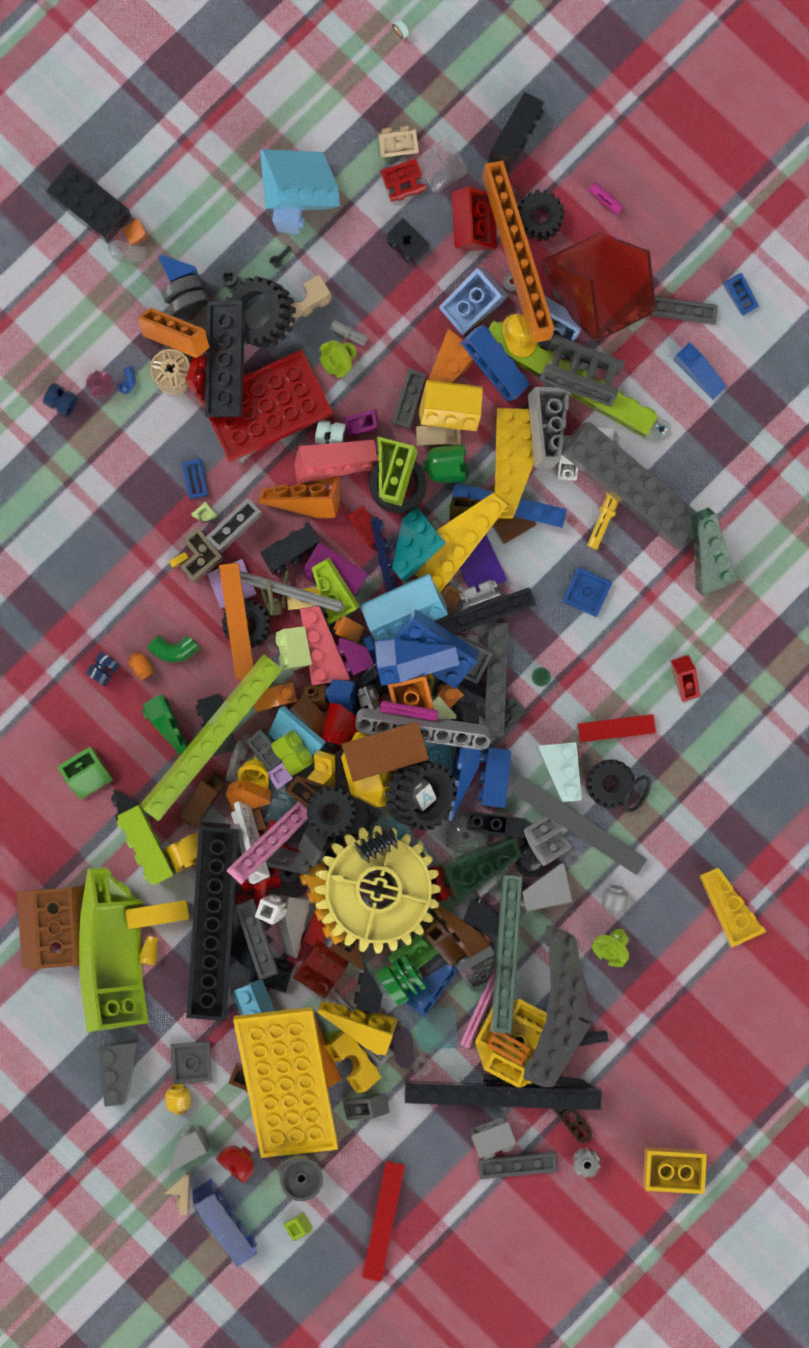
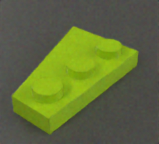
M330 558L312 567L317 588L321 591L322 596L343 602L341 612L326 608L328 625L360 607Z

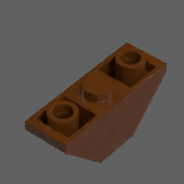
M430 913L433 917L431 923L420 922L424 931L423 934L447 963L453 967L466 956V953Z

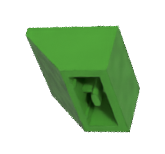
M91 746L57 766L68 786L80 800L113 781L95 748Z

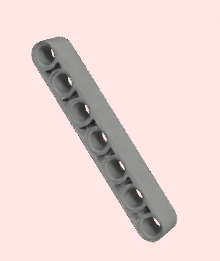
M367 708L359 710L356 715V728L359 732L365 734H376L418 721L420 729L426 728V730H420L424 742L479 750L486 749L490 744L489 729L480 724L438 718L434 722L382 713L380 710Z

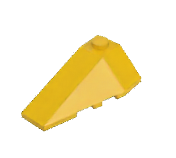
M325 1001L321 1002L318 1009L320 1015L366 1049L371 1050L377 1055L382 1054L386 1056L398 1022L397 1018L381 1012L379 1014H368L359 1009L348 1010L345 1005Z

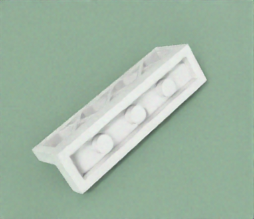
M238 801L234 803L236 811L231 814L234 824L240 825L239 844L243 855L259 839V834L251 806ZM266 861L249 877L250 883L255 884L270 876Z

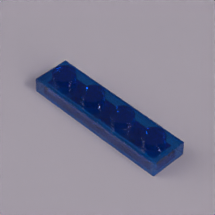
M378 516L369 519L385 592L387 593L394 590L393 587H397L395 576L390 574V569L392 568L391 558L386 556L385 550H388L387 539L382 538L381 531H384L382 519L379 520Z

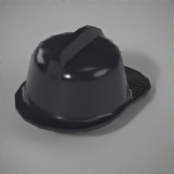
M524 835V838L520 840L514 863L520 874L532 877L538 875L544 866L534 854Z

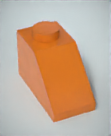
M293 682L266 689L253 705L255 713L296 702L297 698Z
M248 780L231 783L228 785L226 793L233 811H236L234 803L238 801L251 806L252 809L271 804L273 795L271 790Z

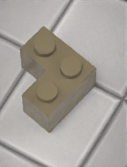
M198 527L183 539L194 555L180 567L195 584L224 559Z

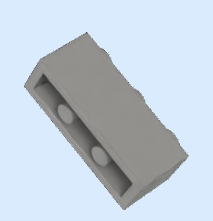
M247 498L206 538L222 554L263 514Z

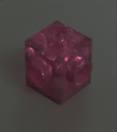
M96 370L94 373H91L87 377V384L85 385L89 390L88 393L96 399L100 397L106 400L114 391L115 384L111 380L112 376L105 371L100 373Z

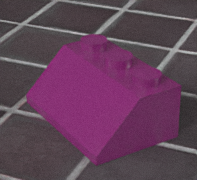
M319 542L306 563L302 575L308 581L316 583L312 567L330 558L356 598L364 585L368 573Z

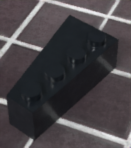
M526 92L523 93L493 145L488 163L503 161L507 175L509 174L512 166L519 159L521 149L524 150L529 134L532 135L535 131L536 121H540L545 112L542 109L544 101Z

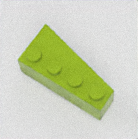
M139 804L117 816L119 820L116 821L121 831H125L127 845L129 848L133 847L136 853L134 858L139 866L142 865L145 871L143 876L146 882H151L152 886L173 876L176 871L173 866H169L170 861L166 851L160 849V840L155 832L152 833V825L141 805Z

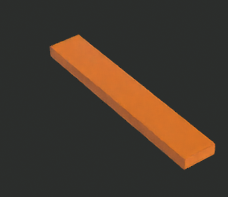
M239 563L219 565L235 678L240 680L244 679L254 663Z

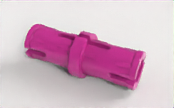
M594 182L589 188L588 192L592 193L600 200L602 206L608 207L615 215H618L624 208V205L619 203L612 196L611 192H607L597 182Z

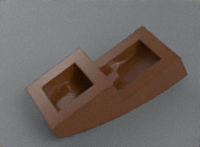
M304 694L290 710L305 725L320 736L324 729L326 717Z

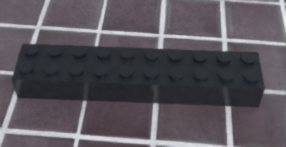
M201 822L199 825L186 1018L226 1021L237 881L227 870L238 859L239 824Z

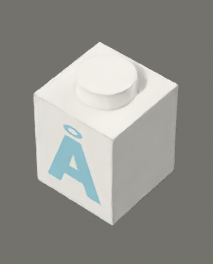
M421 778L415 786L412 805L424 811L437 798L430 783Z

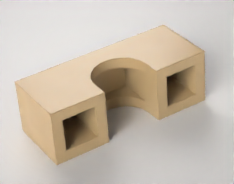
M320 275L303 283L304 290L307 293L305 300L300 303L291 304L292 307L296 308V313H292V317L296 318L295 322L302 315L306 317L316 307H323L330 302L331 293Z

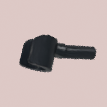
M288 246L278 257L272 256L269 263L272 264L277 259L278 264L275 268H280L283 258L292 248Z

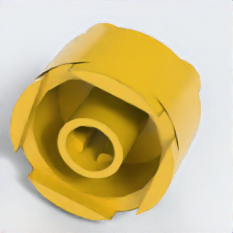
M199 832L189 835L176 844L174 843L165 848L166 854L177 874L190 866L197 865Z

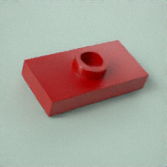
M364 505L348 515V518L368 547H371L385 537Z

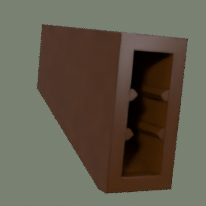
M213 769L200 782L179 817L186 824L196 827L203 820L230 779Z

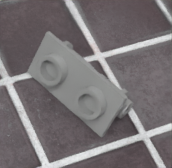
M490 579L478 584L480 588L478 592L475 586L462 590V593H459L464 608H471L483 601L496 599L500 592L495 580L491 581Z
M373 685L357 690V697L361 707L368 705L369 709L380 710L379 694Z

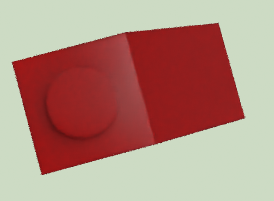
M685 655L670 660L673 677L682 702L701 697L697 671L690 656Z

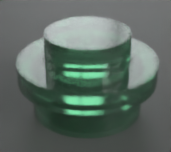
M539 667L533 671L531 678L535 685L542 687L550 682L551 675L546 668Z

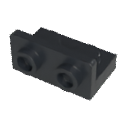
M274 958L279 974L262 979L266 987L286 993L295 964L285 959ZM255 966L252 968L249 982L259 980Z

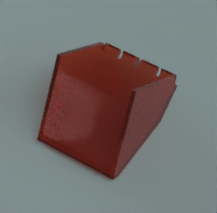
M599 232L542 260V266L571 319L591 339L596 338L598 341H601L611 334L653 314L652 308L656 307L649 250Z

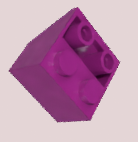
M343 638L338 639L340 644L336 646L341 657H346L347 662L344 665L349 675L353 674L355 678L374 665L366 647Z

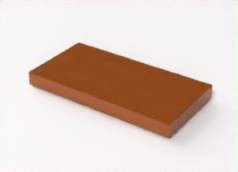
M418 721L342 743L353 782L429 759Z

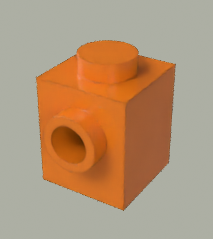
M443 682L437 688L439 693L436 696H439L451 709L464 694L457 688L454 689Z

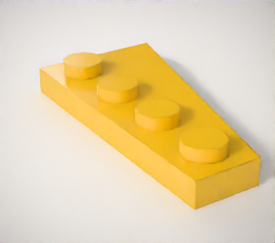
M719 868L699 875L730 947L739 945L767 932L756 920L755 915L749 911L744 904L745 902L737 895L733 886Z

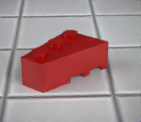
M330 703L321 738L325 742L342 746V743L351 741L355 733L359 732L356 728V716L340 704Z

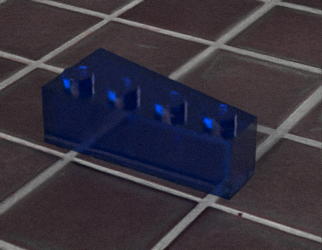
M209 1179L192 1191L194 1209L234 1264L239 1267L257 1254L256 1240L252 1235H248L244 1223L237 1218L235 1211L228 1204L213 1179Z

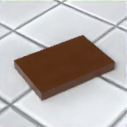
M495 484L485 490L495 492ZM518 517L513 519L498 518L493 528L505 545L537 526L535 521Z

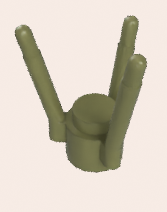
M286 569L283 584L288 585L289 569ZM266 578L268 597L265 589L260 588L265 602V609L268 615L282 614V608H286V596L282 595L281 601L279 598H273L269 579Z

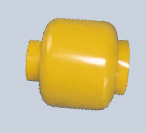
M183 1084L171 1085L165 1092L167 1110L174 1112L175 1115H181L190 1108V1091Z

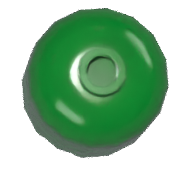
M454 445L432 448L427 455V460H423V469L428 472L429 478L435 483H466L468 478V464H464V456L467 455L466 446Z

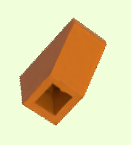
M345 616L341 620L338 619L334 626L336 637L359 644L365 630L364 626Z

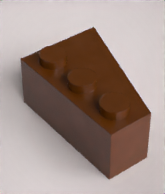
M297 776L285 792L307 807L310 798L315 792L329 786ZM328 804L324 808V815L328 819L337 818L339 815L338 806Z

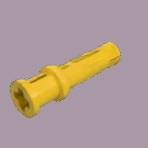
M607 492L604 504L599 508L600 516L587 543L588 547L598 550L611 517L615 516V509L618 505V501Z

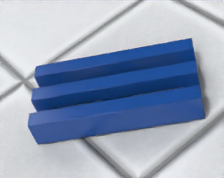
M201 458L182 462L189 499L208 497ZM197 463L203 487L202 493H200L197 474L194 465ZM188 465L191 466L196 494L192 493Z

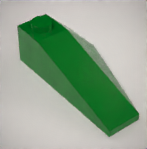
M160 694L143 704V715L146 720H150L154 727L181 755L188 747L167 696Z

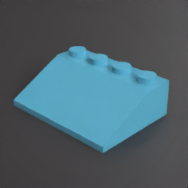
M260 150L266 209L327 210L340 206L338 186L323 152Z

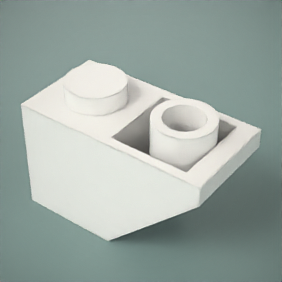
M563 435L564 440L562 450L566 447V445L573 438V436ZM561 454V460L558 462V479L577 481L578 467Z

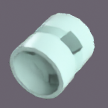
M327 420L319 421L315 443H342L344 441L346 424L337 422L331 424Z

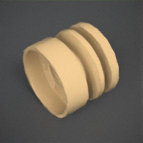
M166 349L154 356L150 372L155 384L162 392L168 395H179L189 389L185 378L190 363L182 352L176 349ZM169 367H171V368L173 369V371H174L173 373H170V372H169V370H168Z

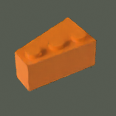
M449 328L429 380L456 383L474 362L460 344L463 340Z

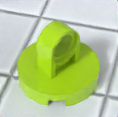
M335 340L322 344L319 351H322V356L319 358L327 373L330 375L335 374L336 378L347 375L351 371V359L356 356L354 345L348 342L341 344Z
M616 929L609 936L604 934L598 935L592 944L593 952L599 959L602 960L604 957L608 960V965L623 967L629 960V952L625 947L629 937L623 929Z

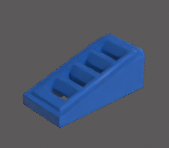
M743 273L736 274L722 283L742 316L759 307ZM738 281L739 284L733 287L732 284ZM740 288L743 289L742 292L736 294L735 291H737ZM746 294L747 298L740 301L739 298ZM750 301L751 304L744 308L743 304Z

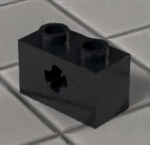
M404 218L387 233L388 245L394 250L398 249L401 252V257L407 263L411 262L414 265L430 249V244ZM406 240L407 242L409 240L410 245H404V241Z

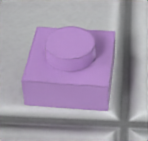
M283 763L268 772V776L277 789H281L295 779L285 769Z

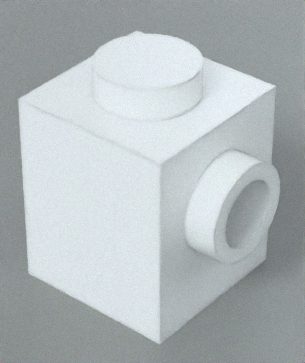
M268 895L261 899L255 917L274 924L284 918L286 902L282 901L281 897L277 895Z

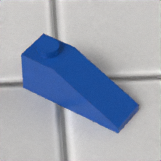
M690 342L674 357L673 361L712 400L727 387L706 358Z
M448 964L423 978L427 988L422 991L416 984L415 987L419 994L415 995L410 989L407 990L410 1000L404 1004L422 1017H425L458 971L455 965L451 967Z

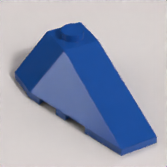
M456 746L453 765L455 782L452 785L457 786V791L453 792V796L457 797L456 802L452 801L451 806L454 807L453 811L447 812L449 815L447 820L452 821L479 767V763L483 762L484 751Z

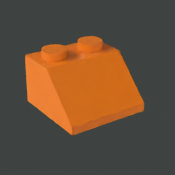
M426 675L400 683L388 684L392 703L435 710Z

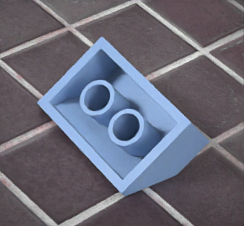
M274 209L272 221L277 232L300 235V229L304 228V217H302L303 210L306 209Z
M545 296L555 328L551 340L554 335L575 342L587 320ZM551 340L541 341L537 343H539L542 347L549 350L548 346Z

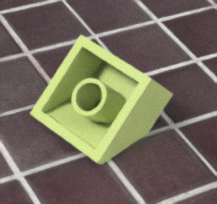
M305 626L283 629L276 632V644L279 646L280 651L279 661L283 670L295 671L312 664Z

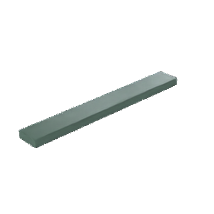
M502 875L491 1032L512 1034L523 876Z

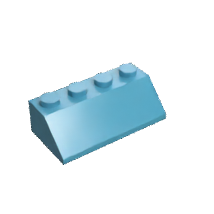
M430 574L360 605L368 628L375 640L393 638L415 609L433 621L448 615L446 602Z
M257 980L230 991L239 1015L275 1011L263 980Z

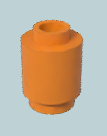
M138 651L129 657L130 661L128 664L137 678L140 677L141 681L155 673L153 671L154 667L144 652L140 654Z

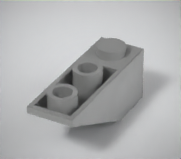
M280 894L281 900L286 902V914L282 920L278 921L285 954L297 958L301 949V937L305 930L306 915L309 911V900Z

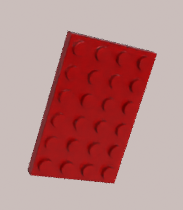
M301 349L244 376L243 417L209 418L229 463L326 419L332 416L333 412ZM204 394V395L202 396V398L200 399V401H201V403H202V405H203V407H204V409H205V394Z

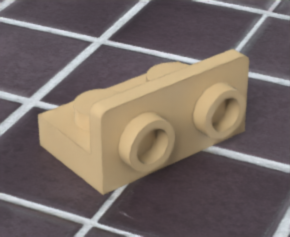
M411 125L400 126V130L384 128L381 129L382 132L378 133L381 158L419 153L416 129L411 128Z

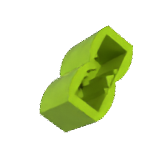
M294 730L289 731L271 744L274 753L282 760L285 769L292 776L314 762L312 754L303 746L300 736Z

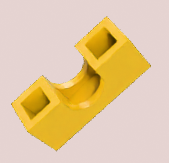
M339 1032L324 1045V1048L334 1062L344 1060L346 1057L352 1061L353 1070L346 1079L356 1093L366 1092L382 1078L378 1073V1068L368 1059L366 1051L345 1032Z

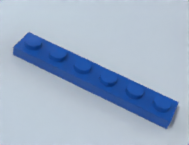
M455 483L452 498L466 497L471 500H483L494 492ZM521 498L514 517L563 528L567 509Z

